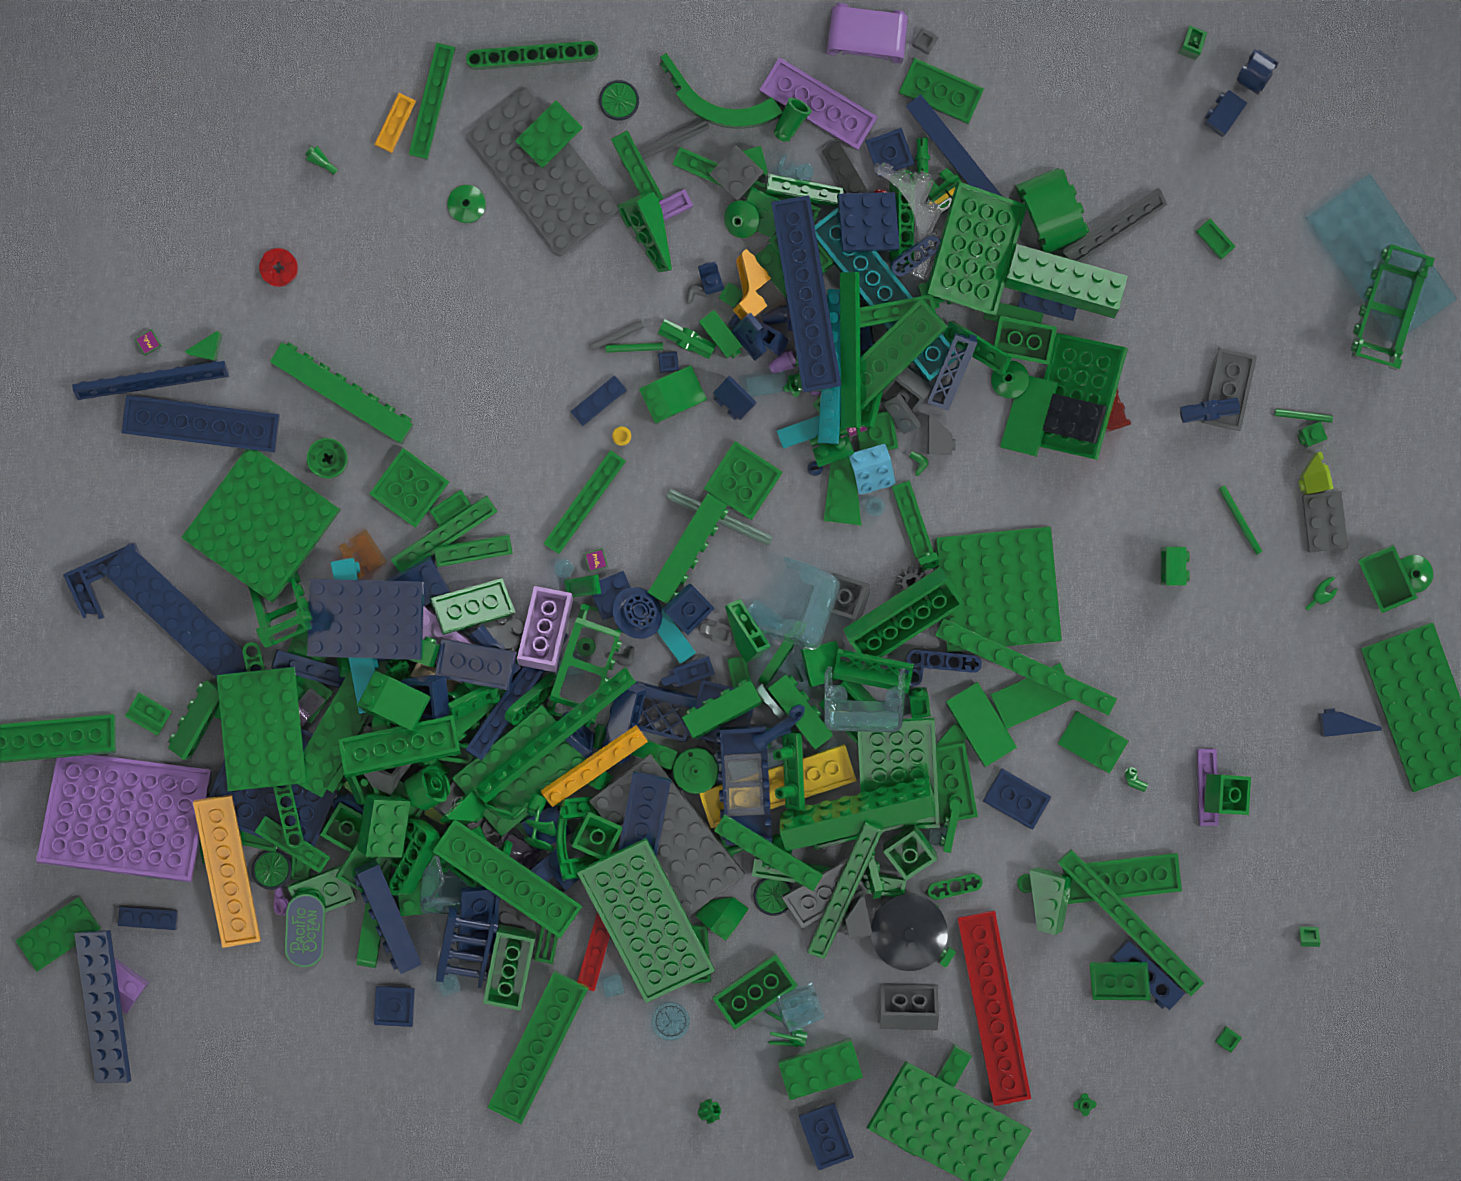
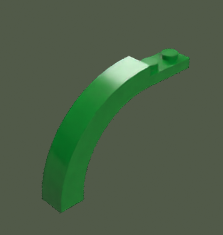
M667 53L660 57L661 68L665 73H670L672 76L670 80L674 87L681 89L676 92V97L690 112L702 120H706L708 123L724 128L747 129L772 122L781 117L783 113L772 97L761 104L744 109H728L713 105L693 91Z

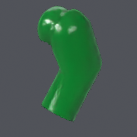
M1134 767L1126 769L1125 778L1128 786L1145 792L1148 783L1138 779L1137 769Z

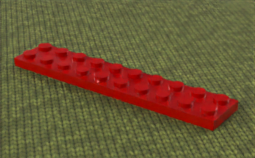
M992 910L957 917L993 1106L1030 1100L1031 1093L996 912Z

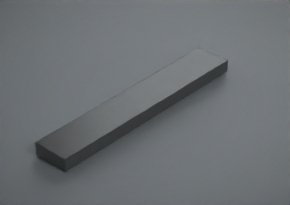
M1157 188L1064 249L1062 252L1065 258L1078 262L1082 261L1166 206L1167 202L1162 191Z

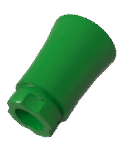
M789 98L773 132L774 135L783 142H789L802 123L812 113L810 107L797 98Z

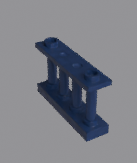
M449 907L437 966L436 981L443 982L445 975L455 974L478 978V988H482V983L487 981L488 970H485L492 935L497 933L498 922H495V914H491L490 923L462 919L460 916H456L457 908ZM462 926L487 930V938L458 935L457 932H454V927ZM459 942L484 946V952L481 955L456 951L450 948L451 943ZM452 958L481 962L480 971L454 967L447 964L448 959L452 960Z

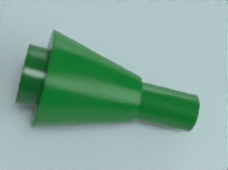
M318 145L315 148L311 146L305 153L307 156L306 161L325 168L332 175L337 172L338 169L329 162Z

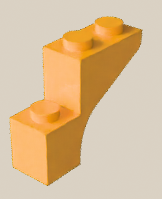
M746 249L736 259L743 297L733 311L740 320L750 312L756 317L767 307L763 297L758 295L757 291L771 279L766 269L762 268L756 261L755 256Z

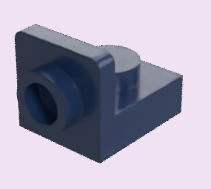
M708 262L698 266L706 295L724 290L716 262Z

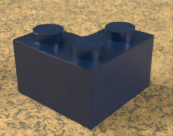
M556 849L530 869L545 881L550 880L561 892L568 890L580 879H569L562 882Z

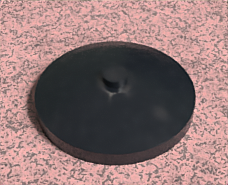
M901 894L888 899L876 911L871 923V940L876 953L886 964L898 970L916 971L926 968L939 958L946 946L948 929L945 917L935 903L921 895Z

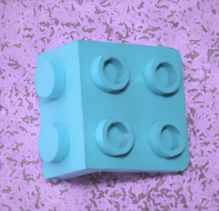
M885 444L854 452L853 455L849 456L859 494L870 493L895 484L892 462Z

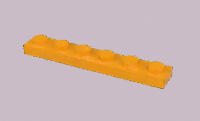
M635 725L542 789V795L554 807L647 743L646 737Z

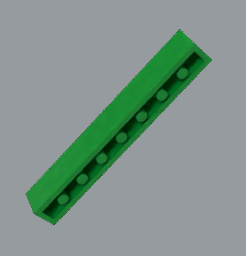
M281 342L270 360L272 364L395 441L403 444L414 426L411 423L412 419L403 413L399 416L394 412L396 409L386 403L383 406L378 402L379 398L369 393L367 396L361 392L363 388L353 382L351 386L345 382L347 378L338 372L336 375L329 372L331 368L322 362L318 365L313 362L314 357L306 352L303 355L297 352L298 347L290 342L287 344Z

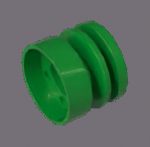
M323 438L310 446L306 460L308 467L315 475L325 479H332L345 471L348 465V454L340 442L331 438ZM325 454L333 456V458L331 459L332 463L328 464L327 462H323V459H325Z

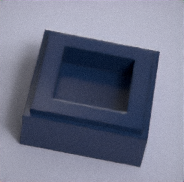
M677 352L658 354L660 373L679 371Z

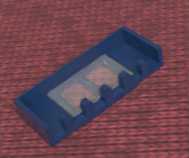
M766 725L720 727V733H716L717 744H721V752H717L718 764L722 763V771H718L719 783H723V790H719L720 802H724V809H720V817L722 818L726 814L772 842L767 747L759 752L751 741L756 735H761L767 731ZM722 836V840H726V845H736Z

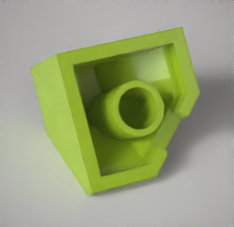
M1322 452L1313 454L1300 475L1298 485L1304 495L1334 489L1329 467L1321 461L1324 459Z

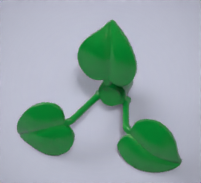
M532 794L529 803L525 802L524 806L516 814L495 808L483 802L488 811L493 815L511 821L517 819L525 809H528L527 813L534 816L535 820L527 819L525 821L528 826L533 828L532 837H525L524 841L538 849L555 851L551 844L536 838L537 830L550 836H555L556 834L553 821L538 822L546 803V798L538 794Z

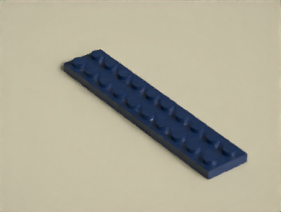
M810 196L771 202L803 393L841 387Z
M130 544L102 571L103 574L216 678L217 675L247 672L243 649ZM255 665L251 668V672L261 671V667Z

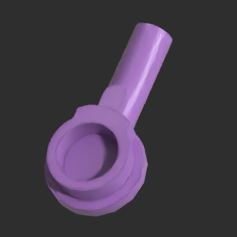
M282 887L274 889V911L277 915L286 916L289 900L283 896Z

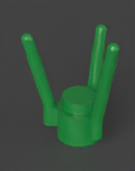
M771 1011L767 1012L768 1015L795 1029V1031H791L790 1035L770 1032L772 1036L789 1039L790 1041H769L770 1045L793 1046L797 1048L798 1046H805L807 1032L803 1031V1027L797 1026Z

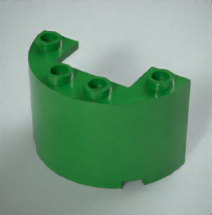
M1055 168L1014 185L1021 203H1025L1038 235L1036 239L1041 251L1053 253L1072 245L1089 233L1088 226L1082 217V213H1084L1081 202L1077 203L1075 195H1077L1076 189L1073 184L1069 185L1064 169Z

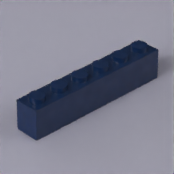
M374 859L355 868L356 876H353L357 886H361L363 889L361 896L364 903H369L370 905L369 915L372 920L376 919L378 926H375L379 937L383 936L385 940L382 944L386 953H390L392 956L390 963L393 969H398L400 974H403L422 965L377 861Z

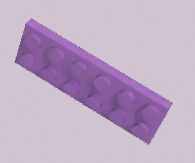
M780 57L759 90L766 96L772 97L784 107L789 98H797L803 101L812 111L806 120L856 150H859L878 116Z

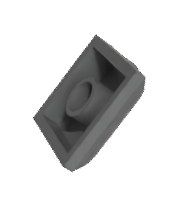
M833 573L821 609L858 620L863 615L870 594V584Z

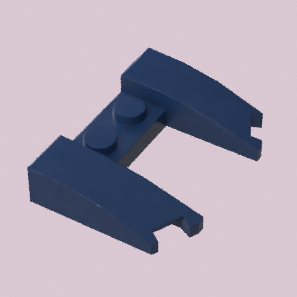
M136 542L130 544L140 553ZM125 547L63 574L83 618H86L87 614H98V619L105 618L91 583L106 577L102 571Z

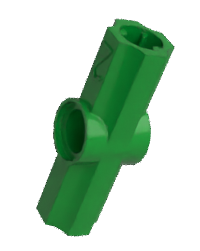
M664 319L657 333L675 342L677 346L689 352L693 351L707 359H710L716 347V344L698 336V333L686 327L682 328Z

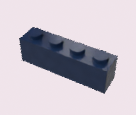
M633 684L614 700L610 708L611 715L606 725V736L601 748L635 725L638 727L647 689ZM631 754L626 756L618 763L622 764L624 762L630 761Z

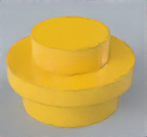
M623 426L617 427L612 434L613 441L620 446L628 444L631 440L630 430Z

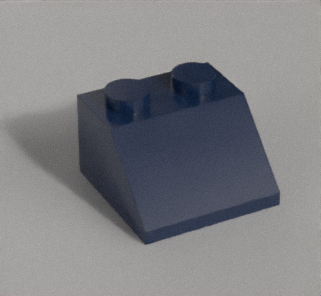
M730 375L713 392L715 395L713 399L721 407L725 405L729 409L727 413L734 420L738 418L741 421L757 404Z
M426 675L401 680V683L431 697L420 719L432 720L449 714L446 676Z

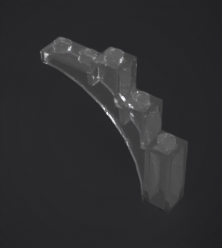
M882 162V165L876 163L873 170L888 179L907 199L916 224L917 243L928 235H934L940 240L943 231L939 229L932 231L941 214V210L938 208L939 204L931 200L925 202L934 184V181L930 179L931 175L921 171L920 174L914 172L912 178H909L910 174L903 170H900L898 173L892 170L893 166ZM929 240V245L926 248L920 246V248L924 251L925 255L928 253L925 250L928 247H931L933 249L935 247L934 243L936 241L933 242ZM916 250L913 261L920 259V251ZM936 253L910 271L911 274L929 281Z

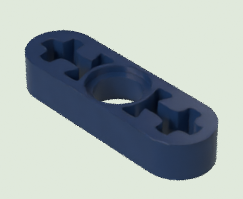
M934 235L924 237L891 262V271L897 276L906 275L937 253L940 240ZM929 240H931V241H933V242L936 241V242L934 243V246H935V247H934L933 249H932L931 247H928V248L925 250L926 252H928V253L925 255L924 251L920 248V246H922L923 248H926V247L929 245V243H928ZM915 250L921 253V257L917 261L911 260V253ZM905 257L912 264L910 266L908 263L903 265V271L895 270L897 269V263L904 264L906 262L904 260Z

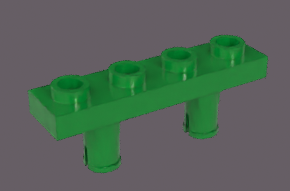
M791 732L782 736L783 748L773 751V758L777 761L783 760L784 786L775 789V796L778 799L785 798V808L802 810L805 809L802 733Z

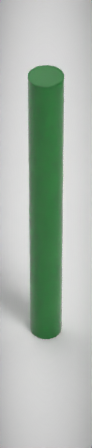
M1226 486L1218 488L1255 554L1258 555L1263 552Z

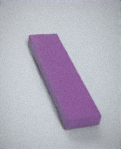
M1196 749L1199 826H1219L1218 813L1204 812L1206 774H1217V749Z

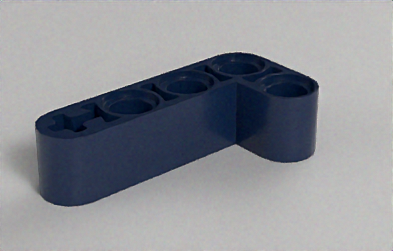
M915 649L909 651L906 656V663L913 664L910 661V656L913 653L920 655V661L914 664L913 672H916L919 678L917 682L910 683L911 686H917L922 682L924 668L976 673L982 666L980 658L974 655ZM932 655H937L940 660L935 666L929 662ZM951 657L958 659L959 663L956 667L952 668L949 666L948 661ZM962 657H965L964 661L971 662L974 658L977 666L971 669V666L963 665L964 669H961L963 664Z

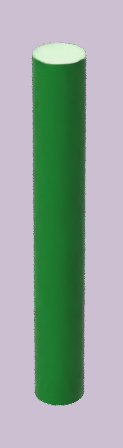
M663 342L606 345V353L663 350Z
M1275 409L1274 416L1328 423L1333 421V415L1284 409Z

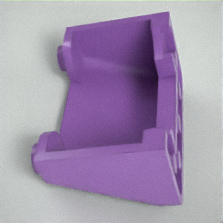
M837 3L831 10L826 55L836 56V53L842 51V55L853 54L884 58V60H888V57H890L893 63L902 64L905 53L908 16L905 15L904 11L894 10L893 13L850 8L847 4Z

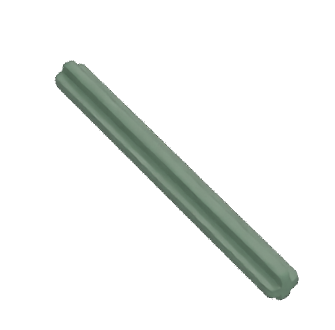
M672 489L669 490L666 496L667 499L694 512H697L701 505L700 502ZM728 515L723 520H718V523L765 545H770L772 541V536Z

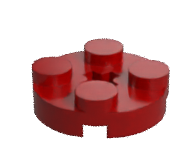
M275 248L263 254L259 263V271L263 280L271 286L285 287L297 277L298 262L289 251ZM278 262H280L281 266H284V270H280V273H277L276 269H274Z

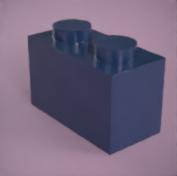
M1230 90L1225 94L1221 92L1215 101L1218 103L1215 109L1210 108L1204 117L1207 119L1204 125L1222 137L1226 135L1247 104L1246 101Z

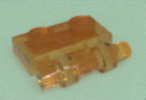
M367 529L350 539L354 545L353 547L348 548L346 543L339 546L344 559H355L353 556L355 552H358L363 559L359 563L361 573H357L359 579L365 576L362 570L365 566L372 572L387 562Z

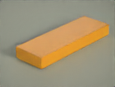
M398 93L377 137L375 146L393 153L414 109L416 100Z

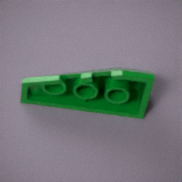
M654 191L643 193L618 204L617 207L627 228L631 227L636 233V241L638 243L641 242L645 246L646 255L657 271L665 272L672 270L663 212Z

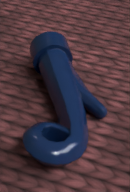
M803 705L793 706L789 711L790 717L761 735L758 734L753 737L751 741L760 752L776 738L791 733L790 728L803 717L805 707Z

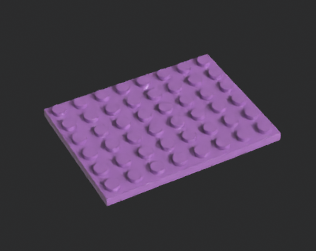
M98 755L57 758L36 862L39 864L191 883L200 839L193 801L207 798L212 771L209 769Z

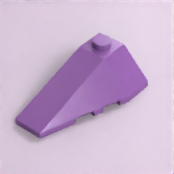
M115 958L121 1008L127 1014L149 982Z

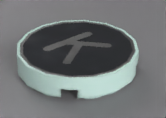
M761 684L757 688V692L764 702L772 708L773 712L781 718L786 714L785 710L771 692Z

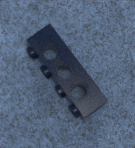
M1126 939L1111 955L1115 959L1113 962H1128L1131 958H1136L1137 962H1148V971L1151 972V978L1149 979L1150 994L1157 998L1154 1002L1162 1009L1166 1007L1170 1010L1185 994L1129 940ZM1160 984L1165 985V991L1158 994L1156 992L1157 986Z

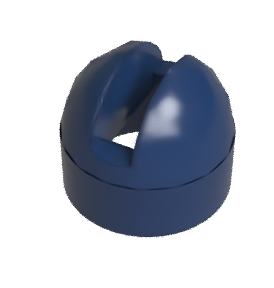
M812 461L809 463L807 470L810 475L818 476L822 473L823 466L819 470L811 471L810 467L818 466L816 461Z

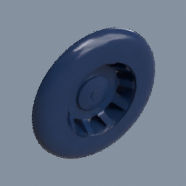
M631 587L621 591L615 598L612 610L613 618L618 628L624 634L636 639H645L658 631L662 623V609L658 600L648 593L647 590Z

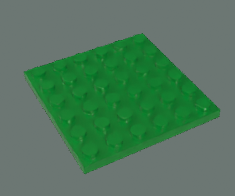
M246 449L181 538L273 604L341 509L258 450Z
M1051 527L936 538L939 567L942 568L965 604L946 616L945 619L1003 646L1062 641ZM946 641L947 652L965 650Z

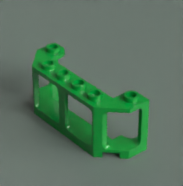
M1393 244L1382 249L1380 261L1377 267L1373 268L1370 279H1372L1371 286H1368L1365 291V305H1361L1359 310L1360 321L1355 324L1353 329L1355 336L1351 346L1352 357L1364 358L1389 366L1388 368L1393 370L1401 368L1403 360L1400 358L1404 352L1402 349L1424 280L1428 276V269L1433 267L1434 257ZM1396 250L1422 258V261L1416 271L1401 268L1388 263L1392 251ZM1383 270L1412 280L1402 310L1373 301ZM1370 309L1399 318L1398 328L1391 348L1372 344L1361 338ZM1362 347L1387 354L1389 362L1360 353Z
M297 571L288 582L292 584L296 602L271 613H267L263 596L249 587L259 628L256 629L257 636L265 648L312 629L310 624L312 616L309 610H306L309 606L307 600L303 597L305 592L302 585L299 584L301 578ZM294 610L296 611L297 616L271 627L272 620ZM296 624L303 626V629L278 640L274 638V634Z
M584 603L581 605L546 709L550 715L562 718L563 714L555 712L558 703L572 708L580 704L560 697L569 666L600 675L601 681L598 689L610 679L606 676L608 670H613L616 660L612 658L615 651L619 652L622 641H619V637L623 632L619 628L614 630L587 621L586 616L589 609L598 612L596 607ZM582 627L614 637V643L605 667H599L573 657ZM598 714L584 725L586 727H590L591 724L595 725Z

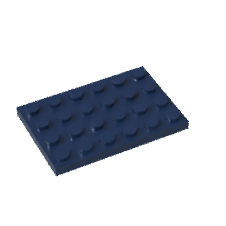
M310 579L309 612L312 616L310 621L312 629L308 630L307 656L422 660L424 582Z

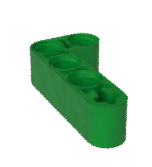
M408 819L405 835L411 842L390 880L389 889L392 895H411L414 892L434 853L432 850L440 840L439 833L423 819Z

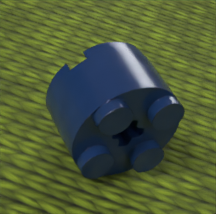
M1254 49L1249 57L1248 66L1244 65L1237 81L1242 86L1259 95L1273 75L1272 71L1274 68H1277L1279 61L1261 50Z

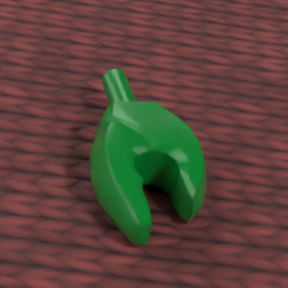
M1334 576L1323 580L1316 587L1312 595L1314 600L1305 607L1307 611L1316 603L1319 605L1326 604L1334 598L1338 590L1337 588H1334L1330 593L1325 591V588L1335 579Z

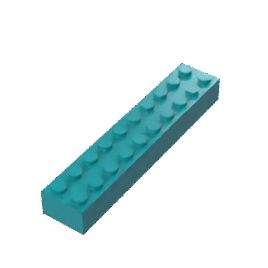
M838 208L815 225L818 242L833 259L839 271L859 272L860 297L867 306L913 298L876 251H841ZM898 321L883 323L882 325L888 331ZM942 334L912 362L928 382L938 375L950 347L949 342ZM955 357L949 360L948 365L952 364L958 358Z

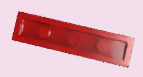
M598 912L577 981L589 987L588 990L594 992L610 939V934Z

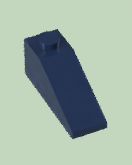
M734 314L728 325L734 328L741 320ZM757 320L763 327L761 330L763 345L767 350L780 357L790 340L782 333Z
M1335 708L1323 709L1324 713H1318L1320 732L1323 737L1382 731L1381 726L1343 712L1335 711Z

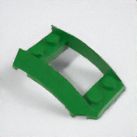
M592 797L562 800L556 828V854L562 882L569 879H578L577 870L600 860L585 852V857L568 859L566 849L567 819L583 818L588 811L601 817L589 801Z

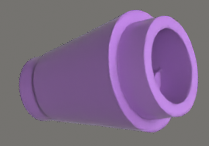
M785 351L780 357L769 363L770 370L775 374L795 368L796 356L793 351Z

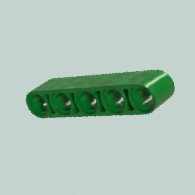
M908 170L891 174L889 179V193L895 192L900 248L898 251H889L890 262L914 245V176ZM914 251L911 253V260L914 259ZM905 257L904 260H906V262L904 264L897 263L896 265L901 266L905 265L906 263L910 264V262L907 260V257Z

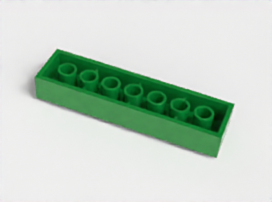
M918 778L909 783H898L892 787H881L871 792L864 791L850 797L843 796L833 801L826 800L816 805H805V809L785 810L780 813V835L785 850H794L857 835L860 833L865 821L887 828L936 816L935 796L930 779Z

